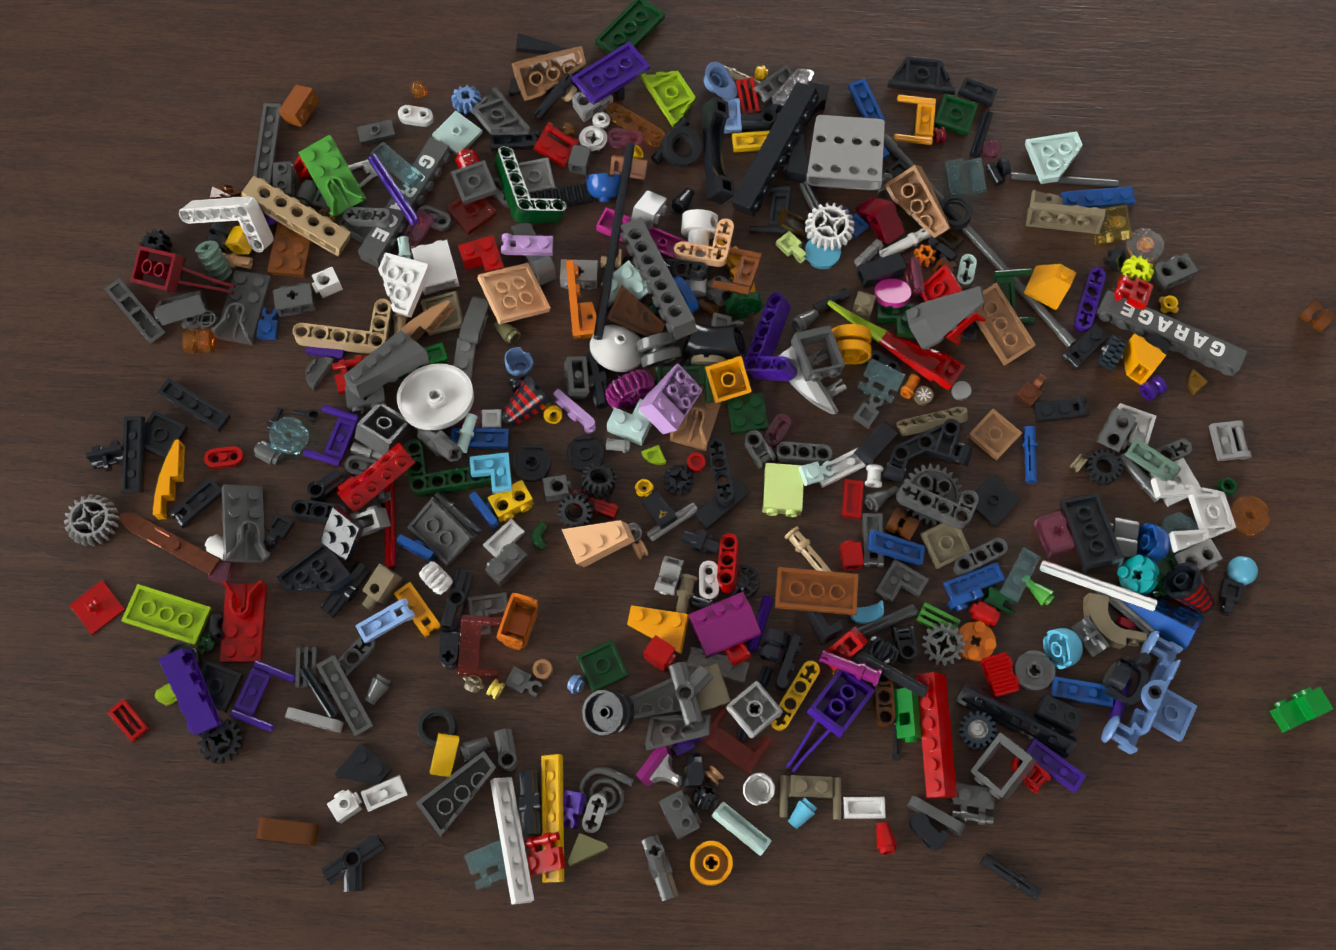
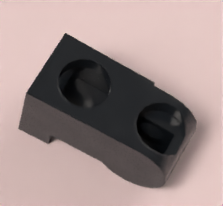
M917 813L909 819L910 829L932 852L950 836L945 830L938 832L929 823V819L925 814Z

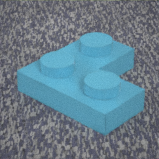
M508 452L470 457L472 477L491 475L493 493L512 491Z

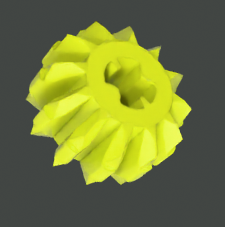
M1133 255L1124 262L1121 268L1123 275H1127L1133 281L1138 278L1149 282L1154 274L1153 264L1148 263V258L1142 259V255L1138 256V258Z

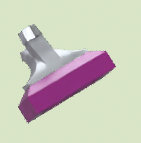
M667 746L655 748L636 774L648 787L659 781H667L676 787L682 785L681 777L673 771V753Z

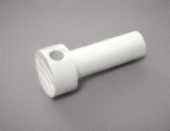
M702 209L685 211L682 214L681 234L688 238L689 243L709 246V239L715 237L718 215L712 211ZM699 251L696 253V256L704 257L705 253ZM700 268V271L694 272H696L699 275L701 272L704 271ZM707 278L703 281L685 279L696 298L706 296Z

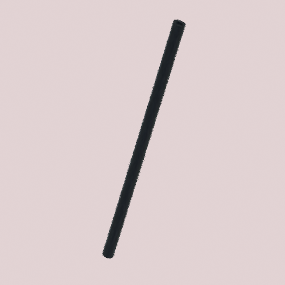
M633 143L626 144L593 336L595 340H602L635 149Z

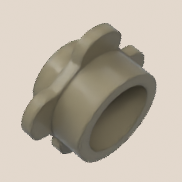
M470 675L463 677L466 690L476 693L484 688L483 680L479 676Z

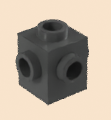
M720 275L706 282V295L709 300H712L721 307L732 297L733 292L712 288L713 280L732 284L730 280Z

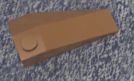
M582 46L527 58L511 64L523 99L526 101L545 94L547 90L560 82L566 72L570 75L586 64Z
M914 165L884 184L892 200L900 205L908 215H911L934 238L950 229L930 181L921 166Z

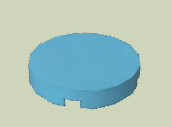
M810 239L805 247V258L814 268L829 269L838 263L841 248L838 249L834 246L833 251L830 247H827V250H824V246L817 248V243L812 244Z

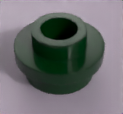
M1222 478L1217 483V490L1224 492L1225 496H1232L1237 491V483L1232 478ZM1224 485H1227L1229 490L1225 489Z

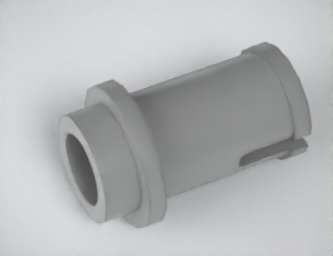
M607 438L606 450L623 451V453L629 452L630 441L627 438H624V440Z

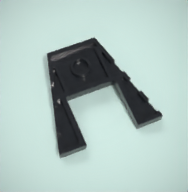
M518 33L516 52L549 54L567 49ZM584 66L578 69L573 74H571V76L573 77L574 75L581 72ZM511 77L509 96H514V94L521 93L516 78Z

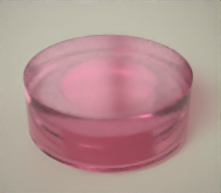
M987 140L983 144L982 153L988 158H995L998 156L1001 146L996 140Z

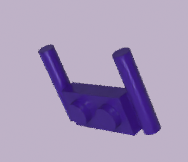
M323 405L322 412L338 416L339 418L324 454L304 449L303 456L340 467L357 428L360 415Z

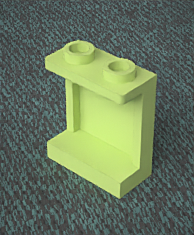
M766 463L764 469L763 513L770 516L786 514L787 517L801 515L803 480L798 468L802 465Z

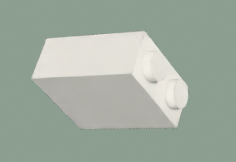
M438 240L432 244L419 245L411 249L414 260L432 266L423 288L424 295L460 286L447 240Z

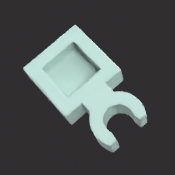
M818 461L800 466L798 469L804 486L824 480V477L832 476L835 471L829 472L826 470V466H829L831 461H826L821 466H819Z

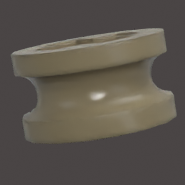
M1080 453L1070 467L1075 468L1076 472H1078L1088 459L1082 458Z

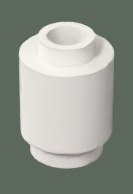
M217 534L213 537L210 536L205 543L206 551L224 560L223 537Z

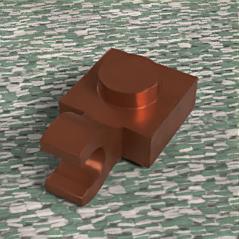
M1040 374L1033 384L1027 381L1015 397L1030 408L1043 393L1039 388L1047 378Z

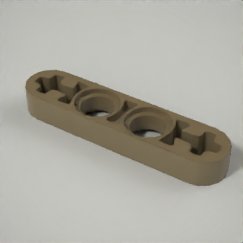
M954 407L900 420L896 423L897 432L901 436H908L929 431L944 424L947 419H955L959 423H963L968 420V410L965 407Z

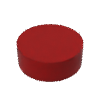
M694 452L688 456L687 467L690 471L700 472L705 468L706 459L703 454Z

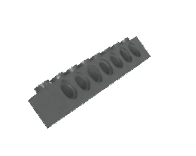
M640 217L622 224L623 233H620L624 244H628L626 246L630 256H634L633 262L636 269L640 268L639 273L642 281H647L645 285L648 293H653V302L656 307H660L659 313L662 320L667 321L665 324L669 334L673 333L677 340L697 332L695 319L642 218Z

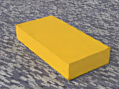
M438 734L430 774L451 776L459 736Z

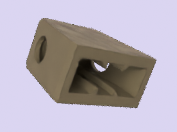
M379 564L363 588V592L368 596L362 605L372 611L378 602L386 604L405 579L392 569Z

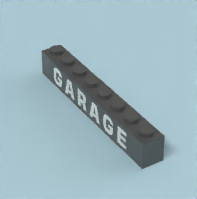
M431 137L398 187L415 213L418 207L423 205L428 191L430 192L433 189L435 180L441 176L445 164H448L452 157L449 145ZM393 197L385 207L392 214L393 222L387 227H373L358 250L361 260L378 268L384 254L390 253L397 246V238L406 232L409 223Z
M1107 290L1102 297L1095 316L1099 317L1100 320L1115 324L1118 328L1126 329L1138 336L1143 334L1155 335L1170 344V351L1183 354L1188 359L1203 363L1206 367L1217 369L1224 375L1233 377L1240 370L1247 353L1246 350L1148 307H1145L1144 311L1134 308L1126 303V298L1116 301L1112 291Z

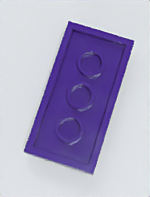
M628 42L572 78L573 82L588 100L595 105L649 71L650 65L635 47Z

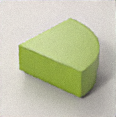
M659 445L641 451L642 456L648 462L655 465L666 464Z

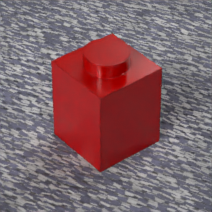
M847 540L841 543L839 551L842 571L862 569L864 560L861 542Z

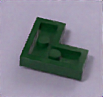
M877 303V322L895 323L897 338H915L909 328L906 313L907 310L914 307V304L893 308V306L888 305V307Z

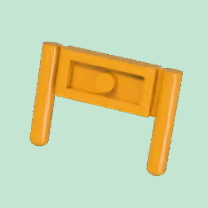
M898 95V102L917 104L914 136L895 134L893 136L894 141L932 145L936 99Z

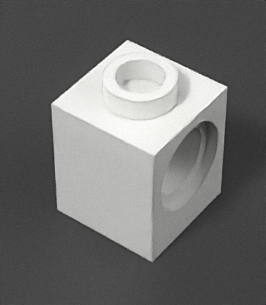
M333 267L312 275L314 282L311 284L316 293L320 292L322 298L343 290Z

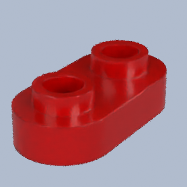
M231 446L210 449L206 452L204 461L211 469H221L241 465L245 456L239 447ZM234 456H238L236 460H232ZM215 458H219L217 462H213Z

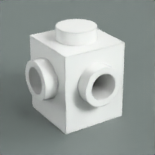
M350 790L338 792L334 795L335 799L327 803L339 823L345 822L362 810L360 796L357 792L353 793Z

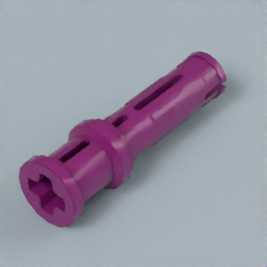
M825 649L819 660L855 675V678L858 680L863 679L871 682L875 687L882 673V669L876 670L866 666L864 662L856 663Z

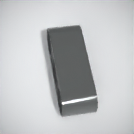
M472 296L460 329L459 339L461 341L475 344L480 343L491 312V306L487 298Z
M781 442L777 446L775 456L776 460L781 464L806 465L818 461L819 466H821L824 462L830 461L832 450L828 445ZM786 450L789 452V455L784 456L780 451ZM799 452H806L808 456L802 457ZM824 453L827 458H820L818 454Z
M996 538L959 556L953 564L954 573L962 576L999 560L1008 549L1007 542L1001 538ZM993 546H998L1001 552H996ZM976 554H981L984 557V561L978 560ZM959 562L965 563L967 569H962L959 566Z

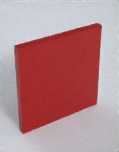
M103 580L69 605L91 635L125 610Z

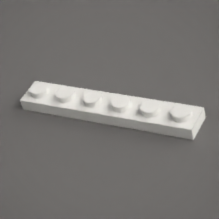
M512 777L493 778L490 783L512 905L531 903L534 901Z

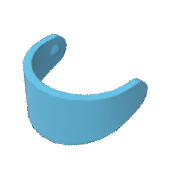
M881 600L879 603L871 606L857 608V614L850 615L851 619L859 624H868L880 619L884 614L883 601Z

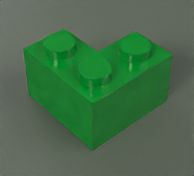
M1310 686L1291 695L1293 699L1288 702L1286 699L1275 703L1276 708L1269 712L1283 733L1334 708L1321 687L1312 689Z

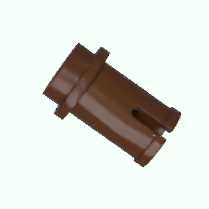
M699 298V312L718 313L719 305L706 301L705 298Z

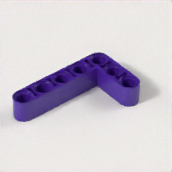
M774 292L769 296L744 360L745 370L756 380L790 381L797 375V368L786 357L773 356L791 308L790 303L780 292Z

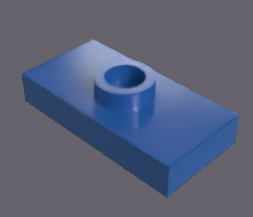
M475 491L469 496L471 502L490 527L495 530L499 527V523L492 514L493 508L488 502L484 503Z
M401 534L397 538V542L402 548L429 562L435 561V553L425 548L426 545L417 539L412 541Z

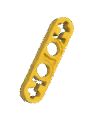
M805 662L779 704V707L787 713L783 719L785 725L780 724V726H777V721L774 720L771 726L775 730H785L819 675L820 667L816 662ZM806 667H814L813 671L815 672V674L811 673L807 680L805 678L800 677V675L805 677L807 673ZM797 682L805 684L806 690L804 692L796 691L795 684ZM787 699H793L796 707L789 710L785 707L784 702Z

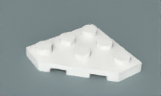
M385 253L378 270L383 277L387 296L390 297L392 303V310L397 314L412 317L432 266L427 263Z

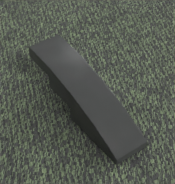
M120 278L104 288L150 344L165 334V331Z

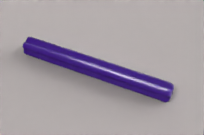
M375 154L369 156V163L411 225L419 223V217L378 156Z

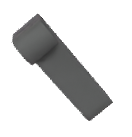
M518 223L511 226L513 235L536 236L530 223ZM524 255L540 286L556 279L555 267L549 255Z
M911 483L901 485L896 494V499L901 505L955 529L966 527L973 516L979 500L976 492L966 490L960 496L957 503ZM964 498L971 500L972 504L965 503ZM920 499L927 500L929 505H923ZM938 507L945 508L947 513L940 512ZM957 515L963 516L965 521L958 520Z

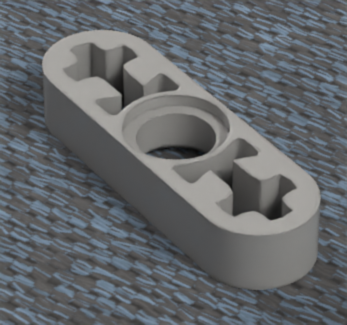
M288 707L285 715L287 719L341 733L344 722L291 707Z

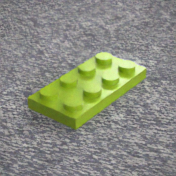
M137 584L121 621L197 646L213 609L209 606Z

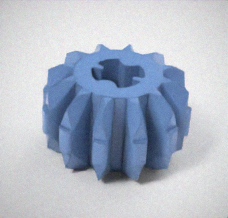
M467 84L464 88L459 85V90L454 89V95L451 97L454 109H457L459 113L464 112L466 116L468 112L473 114V107L482 101L480 92L474 86L469 88Z

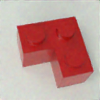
M493 235L458 245L466 271L481 266L484 267L485 273L504 269Z

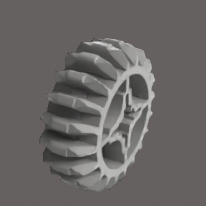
M89 494L88 498L81 496L80 502L74 500V504H76L74 507L68 506L71 511L70 513H65V516L68 518L64 520V524L67 525L65 530L76 543H81L84 546L88 544L95 546L97 541V543L103 544L104 538L110 540L108 535L110 533L115 534L113 528L119 527L116 521L120 520L119 516L116 515L119 512L114 508L115 504L106 497L102 498L100 495L94 497L92 494ZM99 507L104 510L93 511L91 508ZM82 529H85V530L90 529V530H92V532H91V533H81L80 530H82Z

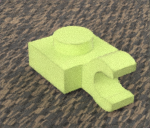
M790 231L776 241V246L787 256L793 254L800 264L806 260L804 257L806 252L800 248L802 242Z

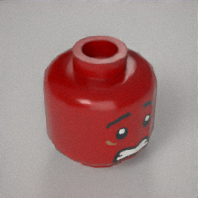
M470 148L458 152V156L455 158L458 169L480 162L476 151L470 150Z

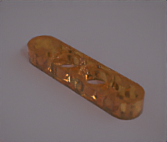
M618 103L607 105L606 114L609 115L611 121L652 146L659 147L665 136V132ZM630 117L633 119V122L625 123L624 119ZM640 126H645L648 128V130L646 132H640L638 128Z

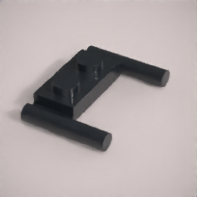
M791 185L770 186L769 192L773 193L768 226H750V233L786 234V229L779 226L781 209L786 208L790 210Z

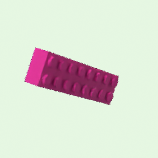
M606 207L596 225L598 232L610 237L614 210ZM623 215L622 224L631 221V217ZM652 227L651 230L648 229L662 258L677 259L674 256L675 244L681 241L688 242L655 227Z

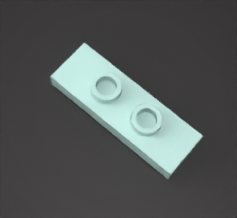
M722 802L712 814L715 820L760 856L772 841L725 802Z

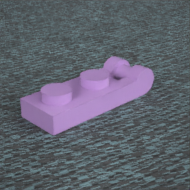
M508 233L502 235L503 245L501 246V253L504 255L553 256V236L511 235Z
M557 389L553 393L554 404L560 407L561 410L565 409L573 421H579L584 426L586 433H594L596 429L595 420L561 390Z

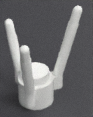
M368 159L348 165L350 170L363 167L366 174L370 173L359 184L360 188L377 176Z

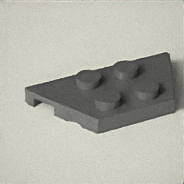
M496 87L491 90V94L488 97L485 96L480 103L473 107V114L491 135L530 134V127Z

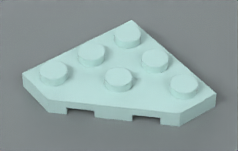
M1077 132L1026 139L1025 147L1040 184L1059 181L1080 152L1083 144Z

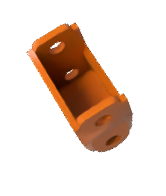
M518 593L511 594L497 634V639L503 642L505 646L516 650L524 649L527 646L538 614L537 600Z

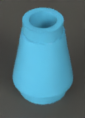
M804 797L802 801L799 800L788 822L798 829L816 814L814 812L817 807Z

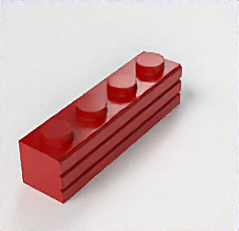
M574 490V491H573V493H576V492H580V494L584 493L582 490ZM592 495L589 501L594 502L592 506L595 508L594 513L614 521L619 511L617 504L607 503L604 499H594V495ZM572 504L582 508L579 504Z

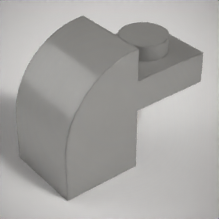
M665 556L654 590L664 595H675L684 561Z

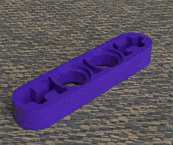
M1100 267L1091 269L1087 276L1074 320V328L1081 333L1087 332L1093 324L1106 278L1105 271ZM1095 274H1098L1097 282L1093 283L1095 279ZM1093 288L1096 290L1097 295L1092 296L1087 290ZM1083 305H1091L1092 311H1086ZM1084 317H1087L1085 319V326H1082V319Z

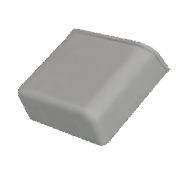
M818 115L814 127L807 183L819 187L859 190L880 189L882 185L885 121L873 118Z

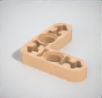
M721 219L718 222L712 247L682 241L676 243L674 246L675 258L678 260L701 262L714 267L724 266L727 262L733 236V222L730 219ZM724 226L728 227L726 234L723 233ZM719 240H725L727 244L721 246L717 242ZM702 251L705 253V256L698 257L696 253ZM718 251L721 252L720 259H716L718 256Z

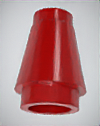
M888 822L876 824L877 850H880L881 855L897 852L896 847L898 845Z

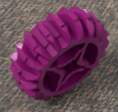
M636 370L635 372L631 371L628 374H624L617 380H614L612 384H609L605 390V395L613 409L625 410L626 408L630 409L636 406L639 399L644 400L646 395L656 385L648 371Z

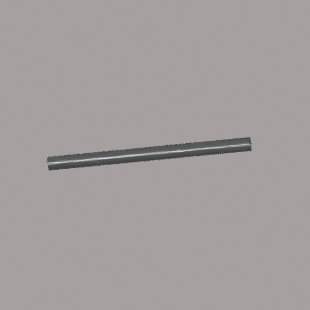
M1011 172L1010 180L1040 182L1037 174ZM1061 176L1059 181L1051 183L1118 187L1119 181Z

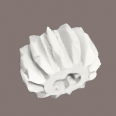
M432 561L425 565L419 573L425 584L440 595L446 592L453 583L447 572Z

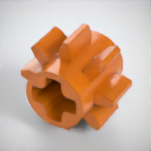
M921 244L920 248L915 249L913 253L915 255L913 261H917L918 267L926 266L928 268L930 262H935L936 250H932L931 245L924 246Z

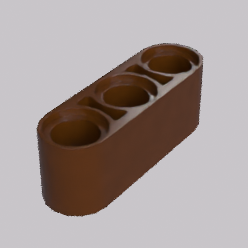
M888 678L886 682L878 681L876 687L872 683V688L875 690L873 693L874 721L880 728L889 727L895 720L893 681ZM879 693L886 694L888 701L882 702L879 699ZM886 713L889 716V722H883L880 719V714Z
M260 817L255 839L315 846L319 825Z

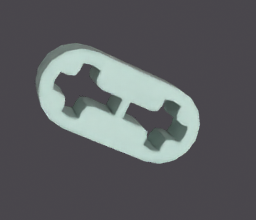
M971 254L963 255L958 265L956 279L964 289L968 288L974 279L977 260ZM966 261H970L969 268H966ZM964 274H967L966 282H963L962 279Z

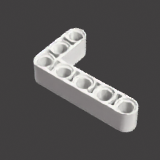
M250 196L193 200L179 211L181 220L188 224L238 220L249 245L256 252H262L274 241L258 202Z

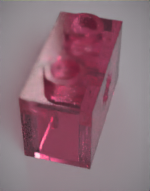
M1060 511L1040 516L1035 520V528L1048 558L1070 552L1075 547L1073 537L1067 529L1066 518L1061 515Z

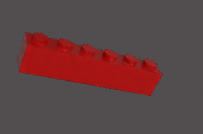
M936 672L916 675L917 681L929 688L924 698L918 695L926 796L932 799L957 798L946 675Z

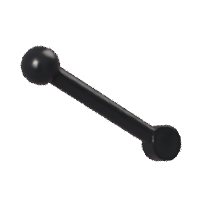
M895 719L893 722L894 754L892 755V760L898 761L900 759V755L898 754V738Z

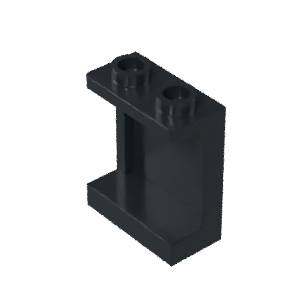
M803 611L821 646L839 637L843 626L840 621L829 626L821 612Z

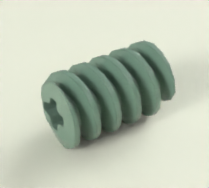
M210 240L197 246L195 252L198 253V258L202 259L201 263L205 265L204 268L208 271L209 277L219 281L227 279L232 273V269L224 254H222L218 243Z

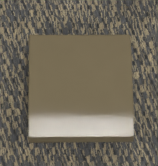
M718 663L704 667L713 676V679L696 696L700 712L731 702ZM685 689L682 691L684 698H688L691 695L690 690Z

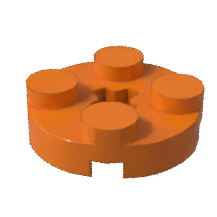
M981 621L966 623L957 632L958 634H964L961 640L966 641V644L961 647L965 649V652H959V654L966 660L980 662L981 659L989 657L996 647L993 631ZM972 637L978 638L980 640V646L977 647V645H972L970 643L972 641Z

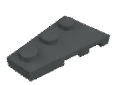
M683 715L650 716L645 743L646 751L710 735L711 715H702L703 721L692 726L685 725Z

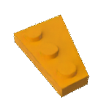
M631 605L627 625L652 639L657 635L675 647V651L681 654L689 616L685 613Z

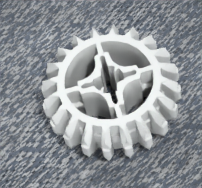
M827 202L825 207L820 204L818 209H812V213L808 214V219L805 223L807 238L811 239V243H817V248L824 246V250L830 247L832 251L834 246L838 249L841 248V244L846 246L847 240H851V234L854 233V221H852V214L848 215V209L842 210V205L836 207L835 202L832 206H829ZM822 218V224H820L819 227L816 228V222ZM844 225L843 232L837 235V230Z

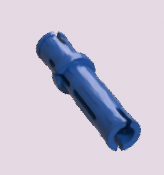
M1026 426L1023 428L1025 483L1035 484L1038 482L1036 427Z

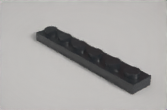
M966 682L956 698V702L974 711H979V713L984 712L987 716L990 715L992 720L1031 740L1037 739L1049 749L1066 758L1077 742V738Z

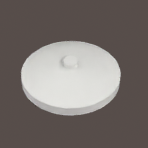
M431 364L418 368L403 380L397 393V405L402 417L412 426L423 430H440L458 423L467 415L474 400V391L469 377L459 368L448 364Z

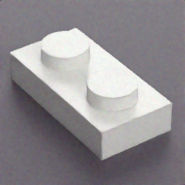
M400 775L361 791L368 812L408 794Z

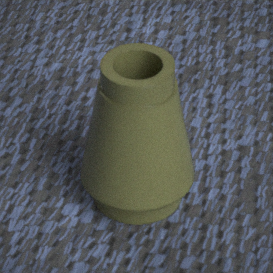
M498 321L495 322L494 328L506 343L513 345L518 342L521 337L518 328L509 323L499 324Z

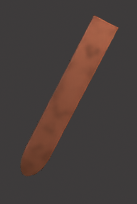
M122 513L119 516L121 523L132 533L209 575L212 574L220 562V559L138 515Z

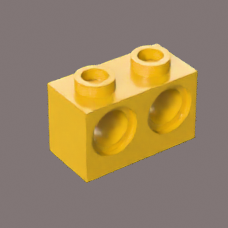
M522 480L512 484L511 492L495 493L487 497L499 522H507L511 518L513 519L515 514L519 512L524 513L534 505L533 498ZM519 495L525 496L523 501L515 500ZM502 504L508 505L506 510L498 509Z

